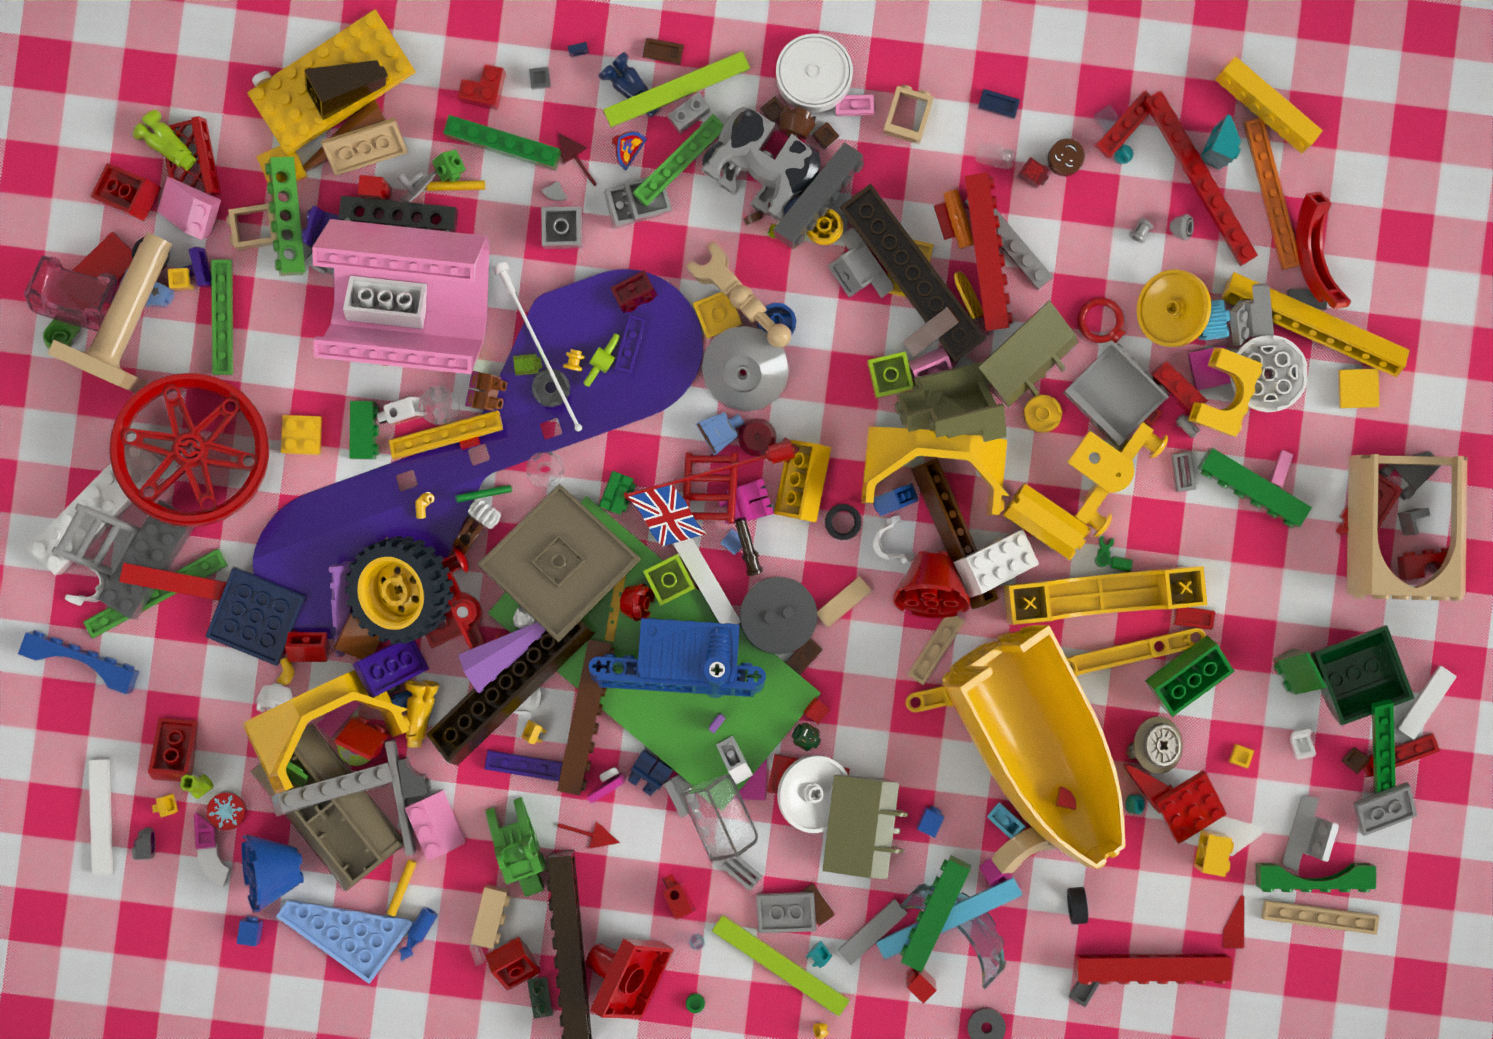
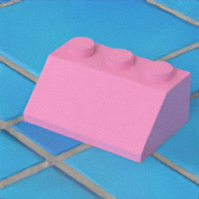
M444 790L405 807V811L427 861L466 843Z

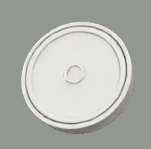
M822 34L799 36L789 42L778 57L776 65L777 87L782 97L795 108L799 107L811 113L830 110L844 99L851 87L853 76L851 58L843 45L829 36Z

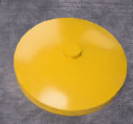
M1171 269L1158 273L1145 284L1139 295L1136 310L1139 326L1148 339L1161 346L1181 347L1193 342L1201 335L1209 322L1211 298L1207 287L1200 278L1187 271Z

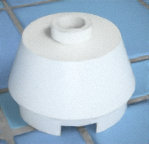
M278 683L263 686L255 700L257 703L256 710L264 712L266 709L268 711L292 699L291 689L283 687L282 684Z

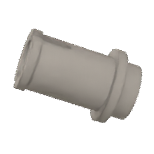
M1180 415L1175 421L1177 423L1176 426L1181 427L1190 438H1193L1200 429L1188 421V415Z

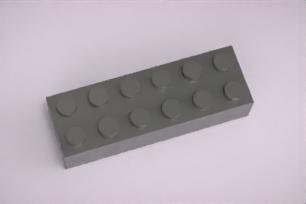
M159 500L157 503L163 507L180 511L165 501ZM149 516L99 595L98 600L129 619L137 620L155 589L119 582L123 562L168 570L194 527L174 526Z

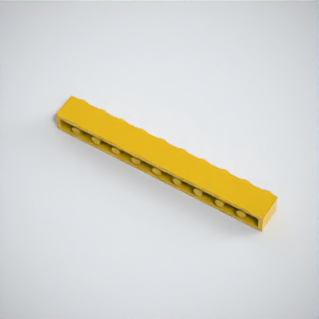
M1233 272L1225 284L1221 300L1234 306L1240 300H1253L1252 286L1260 283ZM1270 288L1273 323L1394 377H1397L1406 367L1409 349Z

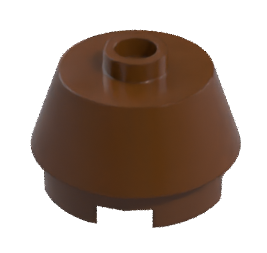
M786 105L783 107L782 112L779 113V130L786 134L788 138L793 134L798 139H806L816 126V117H810L811 112L799 107L790 110L789 106Z

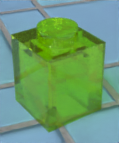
M537 353L513 356L515 376L539 373V369L542 368V359L538 357Z

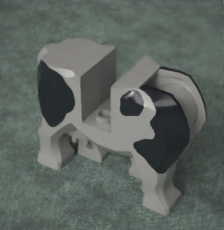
M738 108L724 124L718 142L705 153L702 160V172L718 181L723 167V176L719 180L718 185L733 195L736 192V176L740 172H748L756 181L763 184L762 189L756 193V198L751 201L750 206L761 211L764 215L767 213L781 221L784 217L786 205L793 198L803 193L819 174V151L791 134L774 160L773 155L763 150V148L775 131V123L750 108Z

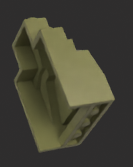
M982 362L914 378L915 386H912V391L897 394L895 409L897 414H900L901 423L906 425L908 432L929 428L930 431H934L937 438L942 436L951 438L959 435H980L984 442L1007 437L1004 404H996L978 369Z

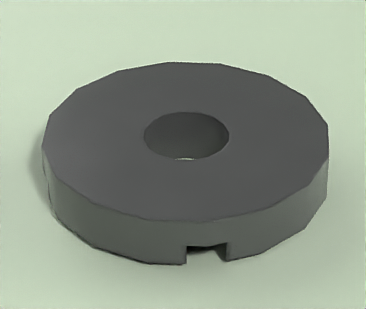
M548 369L542 370L534 378L532 385L533 396L545 407L561 405L564 402L557 387L553 393L546 391L547 384L554 383ZM552 369L567 399L570 394L569 380L561 371Z
M985 1007L971 1014L968 1019L967 1030L971 1039H1002L1005 1035L1006 1026L999 1012ZM983 1023H990L992 1025L991 1030L988 1032L982 1031L981 1026Z

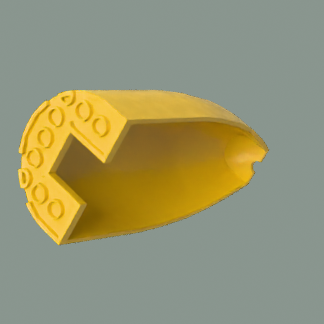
M1033 625L1023 627L1020 631L1014 633L1010 631L998 636V641L986 642L956 661L950 667L951 672L945 673L942 677V684L986 767L1022 818L1044 839L1064 854L1085 867L1099 869L1106 864L1105 862L1108 857H1116L1125 848L1121 791L1116 768L1104 733L1050 626ZM1060 786L1067 788L1073 794L1076 800V810L1056 806Z

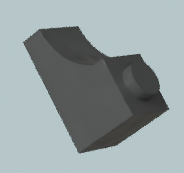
M408 757L399 759L398 767L403 799L427 795L431 789V780L427 778V774L417 772L411 766Z

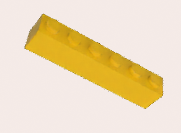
M1236 56L1215 78L1222 87L1301 154L1322 133V129Z

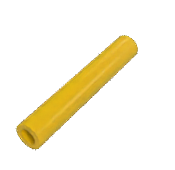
M485 180L430 181L427 185V191L485 190L486 186Z
M407 860L387 914L396 916L417 864L416 861Z

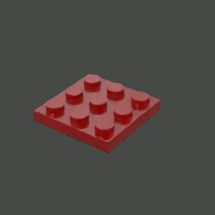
M1204 770L1154 800L1178 845L1227 815Z

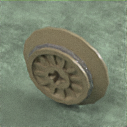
M1159 716L1148 718L1139 726L1134 738V751L1138 762L1148 772L1155 774L1169 772L1178 764L1182 756L1183 742L1177 726L1168 718Z

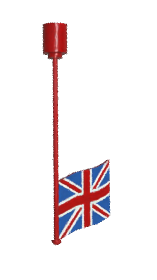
M791 440L769 445V450H765V455L638 491L625 492L624 498L630 499L639 510L650 532L662 546L705 535L707 533L697 523L685 499L673 484L767 458L768 462L772 461L773 464L794 459L795 454Z

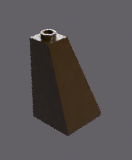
M377 60L304 70L306 90L323 120L386 86V77H388L384 66H380Z

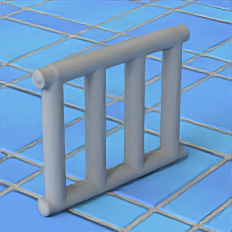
M77 503L75 507L77 511L58 546L52 549V553L112 576L141 528ZM86 514L94 517L95 519L76 554L66 551L65 548L83 515ZM102 521L113 525L94 561L84 558L83 556ZM120 528L131 532L112 568L101 564Z

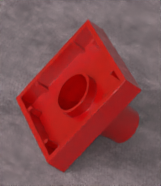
M623 938L618 951L602 943L596 944L587 956L586 966L602 977L604 981L590 1011L601 1018L642 1019L674 949L664 942Z

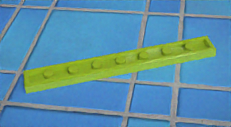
M743 51L609 106L603 109V113L610 128H613L750 70V66Z
M722 914L713 927L712 932L837 1016L841 1015L849 1003L850 999Z

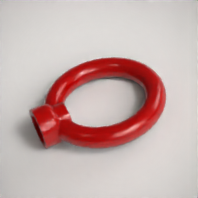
M1099 297L1091 299L1079 311L1077 321L1079 330L1085 338L1092 342L1106 343L1112 340L1116 344L1126 333L1122 329L1124 316L1121 308L1117 303L1108 298ZM1104 305L1111 308L1115 313V327L1106 335H1095L1086 326V314L1094 306Z

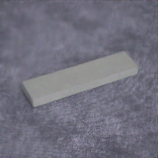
M894 898L838 949V952L852 965L908 913Z

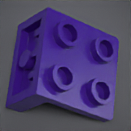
M312 206V210L310 209L307 214V228H304L302 232L303 243L312 248L329 220H340L339 215L324 212L317 206Z

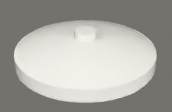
M810 755L798 759L784 772L778 786L777 799L783 817L793 827L808 833L827 831L834 775L848 776L845 769L838 762L822 755Z

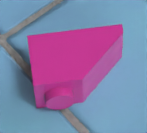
M991 858L979 866L991 886L1013 877L1011 873L1002 874Z

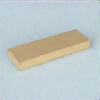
M859 576L818 610L817 615L827 627H830L872 590Z

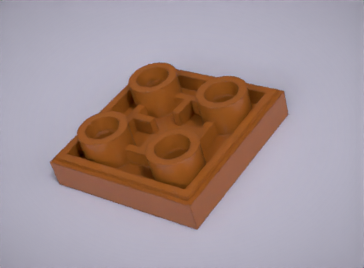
M350 613L334 648L359 659H364L375 653L380 642L379 636H369V630L367 628L361 629L358 626L360 623L357 617L353 619Z

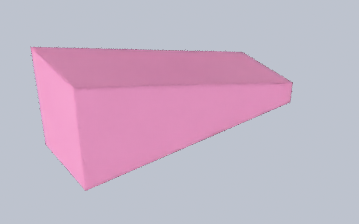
M1281 450L1268 480L1277 487H1283L1293 454Z

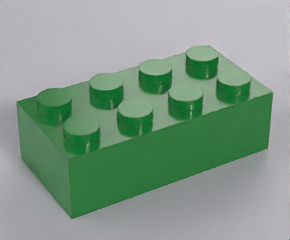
M1205 636L1146 679L1145 682L1162 708L1173 717L1235 671L1218 644L1209 636Z

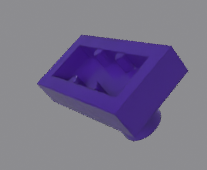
M193 247L188 249L192 264L183 268L189 269L190 277L195 276L197 286H212L211 271L205 248Z

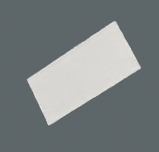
M1225 816L1204 828L1205 830L1224 833L1232 838L1234 849L1229 856H1234L1261 836L1263 827ZM1200 832L1184 842L1198 846Z

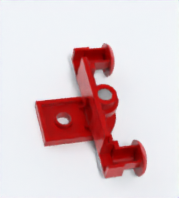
M454 547V555L448 558L444 557V561L441 562L444 568L448 567L450 570L447 576L448 580H453V586L449 588L450 592L454 593L453 599L448 601V604L451 605L450 611L444 614L447 617L445 619L446 626L443 629L437 628L425 635L431 649L460 635H463L470 650L486 643L478 627L482 620L481 604L471 594L461 592L453 575V572L461 568L465 573L469 571L468 559L458 547ZM495 634L496 639L503 637L500 634Z

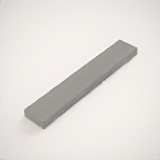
M393 739L386 741L385 746L390 773L393 779L392 784L406 856H410L416 852L412 824L405 811L408 803L407 798L403 799L398 767L399 755L396 740Z

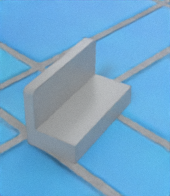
M677 775L664 782L681 818L701 807L693 786L682 776Z

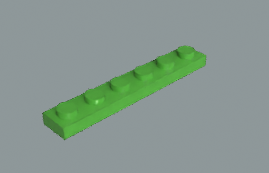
M712 114L632 194L647 207L720 135L724 124Z
M211 260L212 375H234L232 260Z

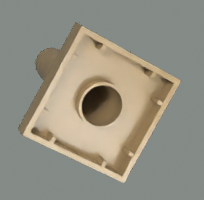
M147 232L137 249L91 347L86 351H78L54 340L47 354L134 393L146 386L147 381L121 369L120 359L167 260L172 243Z

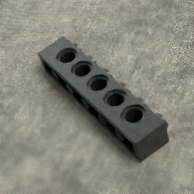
M341 196L339 219L345 220L348 217L353 222L456 232L458 209L450 206ZM360 208H364V215L361 217H357V210ZM378 210H383V217L380 219H376V212ZM403 212V218L396 221L394 219L395 214ZM422 214V220L415 223L413 221L414 216ZM435 216H441L439 224L435 225L432 223V219Z

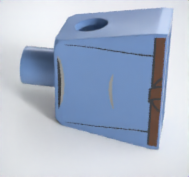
M725 412L696 423L714 455H717L738 437L735 429L744 424L739 414L728 419Z

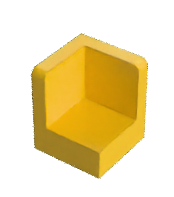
M188 268L168 269L169 289L174 291L194 290V286L190 284Z

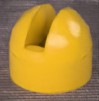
M820 1022L813 1025V1033L817 1039L824 1038L829 1034L826 1023Z

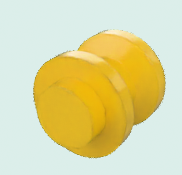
M571 349L570 352H566L569 359L568 363L563 364V367L582 371V367L579 366L580 360L585 358L584 355H581L582 351Z

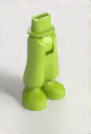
M154 109L148 112L142 118L145 124L139 123L134 128L133 137L138 141L145 139L146 144L150 148L165 156L176 166L183 167L188 171L196 162L192 152L166 123L160 122L161 113L158 110ZM146 125L151 127L154 130V133H152Z

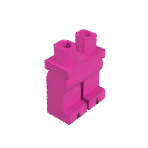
M763 478L737 487L734 521L741 517L742 520L745 517L747 521L774 514L769 497L750 502L751 500L768 495ZM718 501L720 507L728 505V501Z

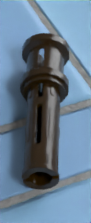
M741 517L736 519L734 523L743 549L742 559L747 566L746 573L748 576L758 575L763 572V568L758 560L759 554L754 549L747 520L745 517L742 520Z

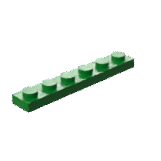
M1390 699L1371 703L1374 794L1396 786L1394 703Z

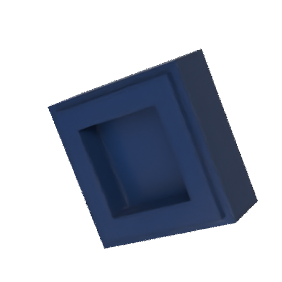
M586 42L567 46L572 58L589 53Z

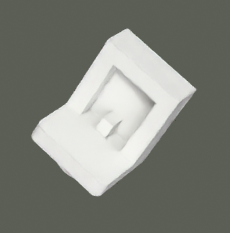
M1298 728L1291 733L1289 740L1296 760L1316 755L1310 737V729Z

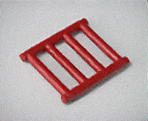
M686 452L684 477L694 475L692 474V463L733 464L738 462V453L734 452L731 455H693V453ZM738 466L730 468V474H709L684 481L683 498L689 508L690 501H728L727 513L692 512L695 520H727L728 523H734ZM691 482H729V494L691 493Z

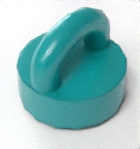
M1121 145L1113 154L1114 160L1123 165L1129 163L1133 158V149L1128 145Z
M1129 795L1125 802L1127 812L1141 814L1145 809L1143 796Z

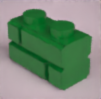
M612 471L599 507L619 515L622 514V511L626 513L630 502L624 498V493L634 492L637 485L634 483L635 479Z

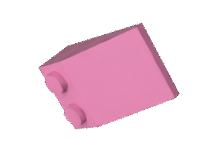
M167 177L158 213L183 232L203 240L212 234L221 200Z
M943 348L908 362L913 380L916 377L953 369L949 356Z

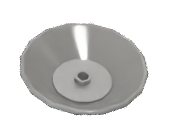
M740 326L728 328L713 338L704 353L702 372L705 385L715 399L732 409L752 411L763 409L777 400L786 387L789 366L783 348H776L770 345L767 340V332L754 327ZM740 370H745L747 374L742 375L740 373Z

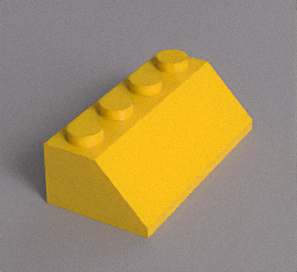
M791 440V443L800 450L788 464L784 461L774 514L816 523L831 447Z

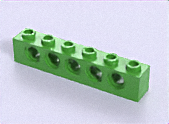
M270 157L268 163H265L266 175H269L270 182L267 183V192L271 194L272 202H269V211L273 213L274 221H271L272 233H275L276 240H273V250L277 252L278 258L275 259V269L279 271V276L303 275L306 271L294 157ZM276 175H283L285 182H279L276 179ZM278 194H285L287 196V201L283 202L279 200ZM280 213H287L289 215V220H282L280 217ZM282 232H289L291 240H285L282 237ZM284 251L292 252L293 259H287L284 256Z

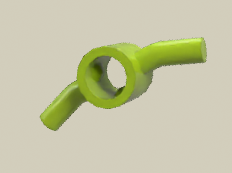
M614 333L604 350L598 347L589 362L593 368L584 380V385L590 387L599 371L607 372L615 359L611 353L621 338L618 334Z

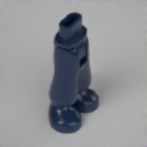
M623 52L612 63L623 76L620 77L615 69L609 65L598 77L603 81L610 80L613 88L629 99L649 89L637 71L627 65L628 55ZM661 107L646 114L651 118Z

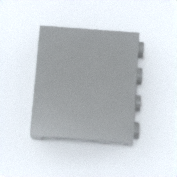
M1113 343L1063 392L1116 447L1120 446L1138 427L1139 423H1142L1169 397L1166 394L1167 390L1161 384L1157 385L1153 381V376L1148 371L1144 372L1139 367L1140 363L1135 358H1130L1125 354L1126 349L1119 343L1117 345Z

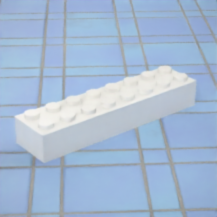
M127 446L125 448V458L129 474L140 490L164 459L158 454ZM111 463L28 547L54 575H63L74 563L52 553V549L57 547L77 511L75 510L77 503L118 518L132 504L116 481ZM86 514L83 515L65 548L66 551L76 554L95 519L94 517ZM102 521L89 547L111 524Z

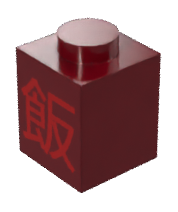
M1030 157L1017 177L1037 189L1039 185L1043 186L1049 178L1046 175L1049 169Z

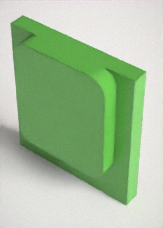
M289 761L286 767L289 780L300 787L306 786L308 776L303 773L301 768Z

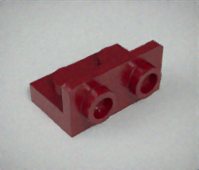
M645 270L610 287L623 313L632 312L637 306L649 303L657 296Z

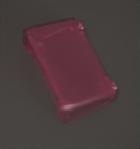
M42 255L24 292L30 309L36 314L98 332L114 298L118 284L117 277L109 272L101 273L98 278L64 269L60 263L61 261L56 257Z

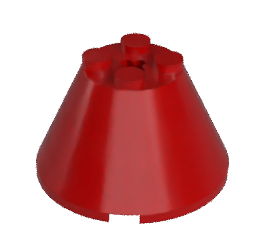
M945 551L938 553L918 552V556L893 594L892 600L894 606L903 612L906 609L912 611L913 616L924 618L956 617L958 612L963 611V613H966L970 609L971 603L954 561L949 557V553Z

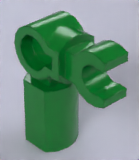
M1100 536L1098 540L1100 549L1097 551L1095 564L1098 567L1109 565L1112 569L1130 572L1133 560L1114 555L1110 557L1111 551H1109V548L1114 544V538H1110L1109 544L1106 545L1103 543L1104 536Z

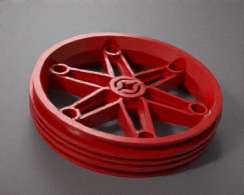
M182 373L166 376L147 384L126 402L115 420L111 432L109 453L116 481L127 498L139 510L153 519L166 524L181 527H199L225 520L250 502L266 475L269 462V440L259 411L243 392L230 383L213 376L198 373ZM179 390H204L215 393L226 400L194 427ZM170 392H177L178 395L175 399L167 398ZM164 395L173 434L130 428L137 415L145 406ZM228 404L236 406L233 412L225 410ZM173 407H180L190 432L180 434ZM240 411L252 429L255 441V455L214 443ZM222 415L224 419L207 440L200 435L205 428ZM131 433L137 435L133 442L126 440V437ZM143 439L172 441L173 443L171 450L143 443ZM125 445L166 457L140 490L129 474L125 458ZM190 446H193V449L195 451H191V453L188 454L186 449H189ZM209 449L238 457L237 462L208 458ZM246 458L254 460L252 466H245L243 462ZM174 460L181 465L161 485L156 483ZM201 465L207 493H201L191 468ZM208 466L251 471L243 486L231 498L217 506ZM186 473L202 511L186 512L172 510L153 501ZM148 488L155 490L151 497L144 496V492ZM207 500L214 502L213 507L210 509L203 508V503Z

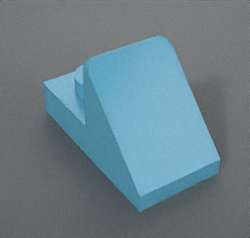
M1000 802L987 816L1010 839L1021 833L1026 827L1021 819L1014 816Z

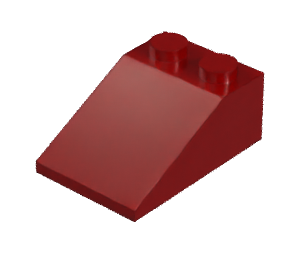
M107 163L90 197L144 222L161 187L146 178Z
M359 715V717H354L350 720L334 743L371 760L381 753L390 733L386 731V727L376 724V726L369 723V719Z
M171 718L158 719L148 773L152 780L181 782V778L184 775H192L198 721Z

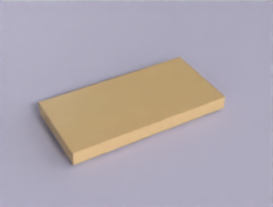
M395 118L321 141L335 176L408 153Z

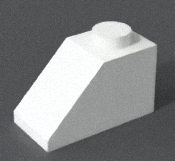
M733 736L716 744L726 768L736 784L753 776Z

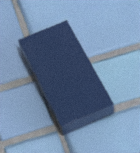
M983 89L978 109L1015 119L1020 99Z

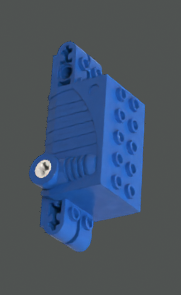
M641 618L638 659L631 655L615 658L613 654H604V657H594L591 659L588 665L591 679L598 683V686L601 688L706 694L712 698H720L724 695L754 697L755 693L760 692L764 688L766 674L762 668L753 666L751 663L737 665L738 624L676 621L671 619L659 620L654 618ZM621 669L623 672L617 674L615 670Z

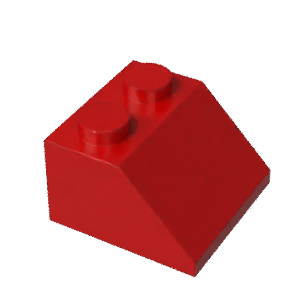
M520 937L510 940L508 943L485 955L491 973L507 991L541 973L528 946Z

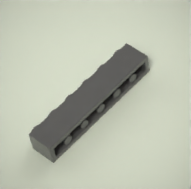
M844 142L773 229L775 238L791 249L801 245L805 239V234L814 229L818 218L827 213L831 202H835L839 198L840 191L844 187L849 186L853 175L861 171L864 166L863 154Z

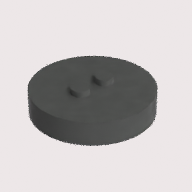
M772 577L760 581L746 594L740 608V624L747 640L757 649L769 654H786L799 649L810 639L817 623V608L812 595L802 584L790 578Z

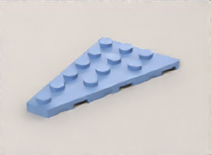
M288 900L276 916L368 984L371 983L414 923L411 919Z

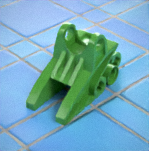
M520 797L513 800L518 818L516 823L501 827L495 808L493 807L485 811L495 847L494 852L505 883L509 884L519 880L525 897L544 891V885L539 872L546 869L543 854H539V842L523 798Z

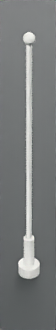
M506 262L498 264L493 268L496 276L500 275L509 295H512L575 424L574 428L579 432L582 430V426L578 424L515 294L516 290L507 273L510 269Z

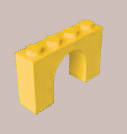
M1214 348L1208 366L1228 374L1233 379L1236 388L1235 397L1229 406L1221 410L1203 403L1194 402L1188 421L1227 436L1237 437V434L1242 429L1243 417L1248 412L1250 398L1255 393V384L1261 376L1263 364L1224 348Z

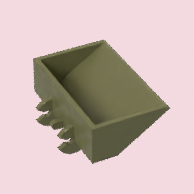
M1048 301L982 362L978 369L989 390L1009 408L1028 389L1036 397L1039 393L1033 385L1040 378L1044 379L1046 377L1045 373L1055 364L1063 372L1066 368L1060 359L1079 342L1075 333L1051 301Z
M834 775L822 871L865 878L888 879L891 853H903L904 850L897 846H892L893 833L900 834V828H894L895 816H908V812L896 809L899 790L898 782L886 778Z

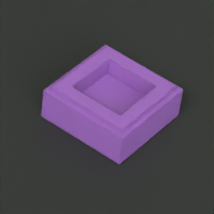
M719 713L709 725L708 730L714 734L726 719V716Z

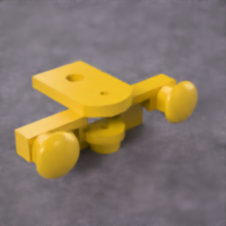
M1142 422L1139 423V428L1132 438L1125 440L1120 449L1116 450L1089 431L1066 462L1095 483L1082 500L1085 504L1074 515L1075 518L1095 530L1094 537L1102 535L1112 521L1111 513L1104 517L1096 510L1109 493L1119 492L1129 486L1134 477V464L1132 460L1143 446L1151 452L1149 458H1155L1165 449L1168 443L1167 434L1160 439L1152 433L1154 431L1152 428ZM1092 452L1099 455V461L1096 464L1091 463L1089 460V455Z

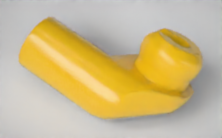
M288 657L280 660L283 671L280 677L277 678V683L283 686L288 685L295 674L292 663L288 661Z

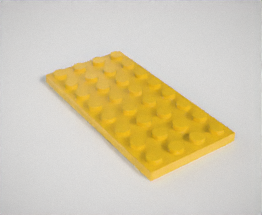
M375 9L273 75L270 80L247 93L282 149L289 156L415 74L416 71ZM377 60L380 66H384L388 75L386 77V86L325 120L321 118L305 87L304 70L308 68Z

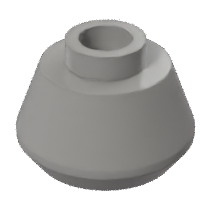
M1189 214L1175 217L1171 221L1170 231L1174 236L1182 240H1187L1192 236L1194 221Z

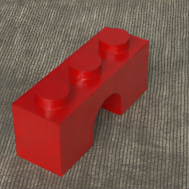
M1167 361L1162 362L1151 373L1154 378L1153 381L1157 385L1161 384L1176 398V403L1189 415L1194 402L1205 404L1208 401Z
M1449 547L1441 548L1440 552H1434V549L1422 550V554H1415V551L1403 552L1404 556L1397 557L1400 580L1425 578L1424 570L1429 562H1433L1438 571L1447 556Z

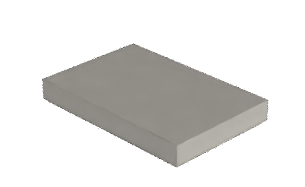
M1408 782L1353 802L1360 832L1363 836L1417 816L1411 787Z
M814 892L762 893L756 895L759 933L816 931Z

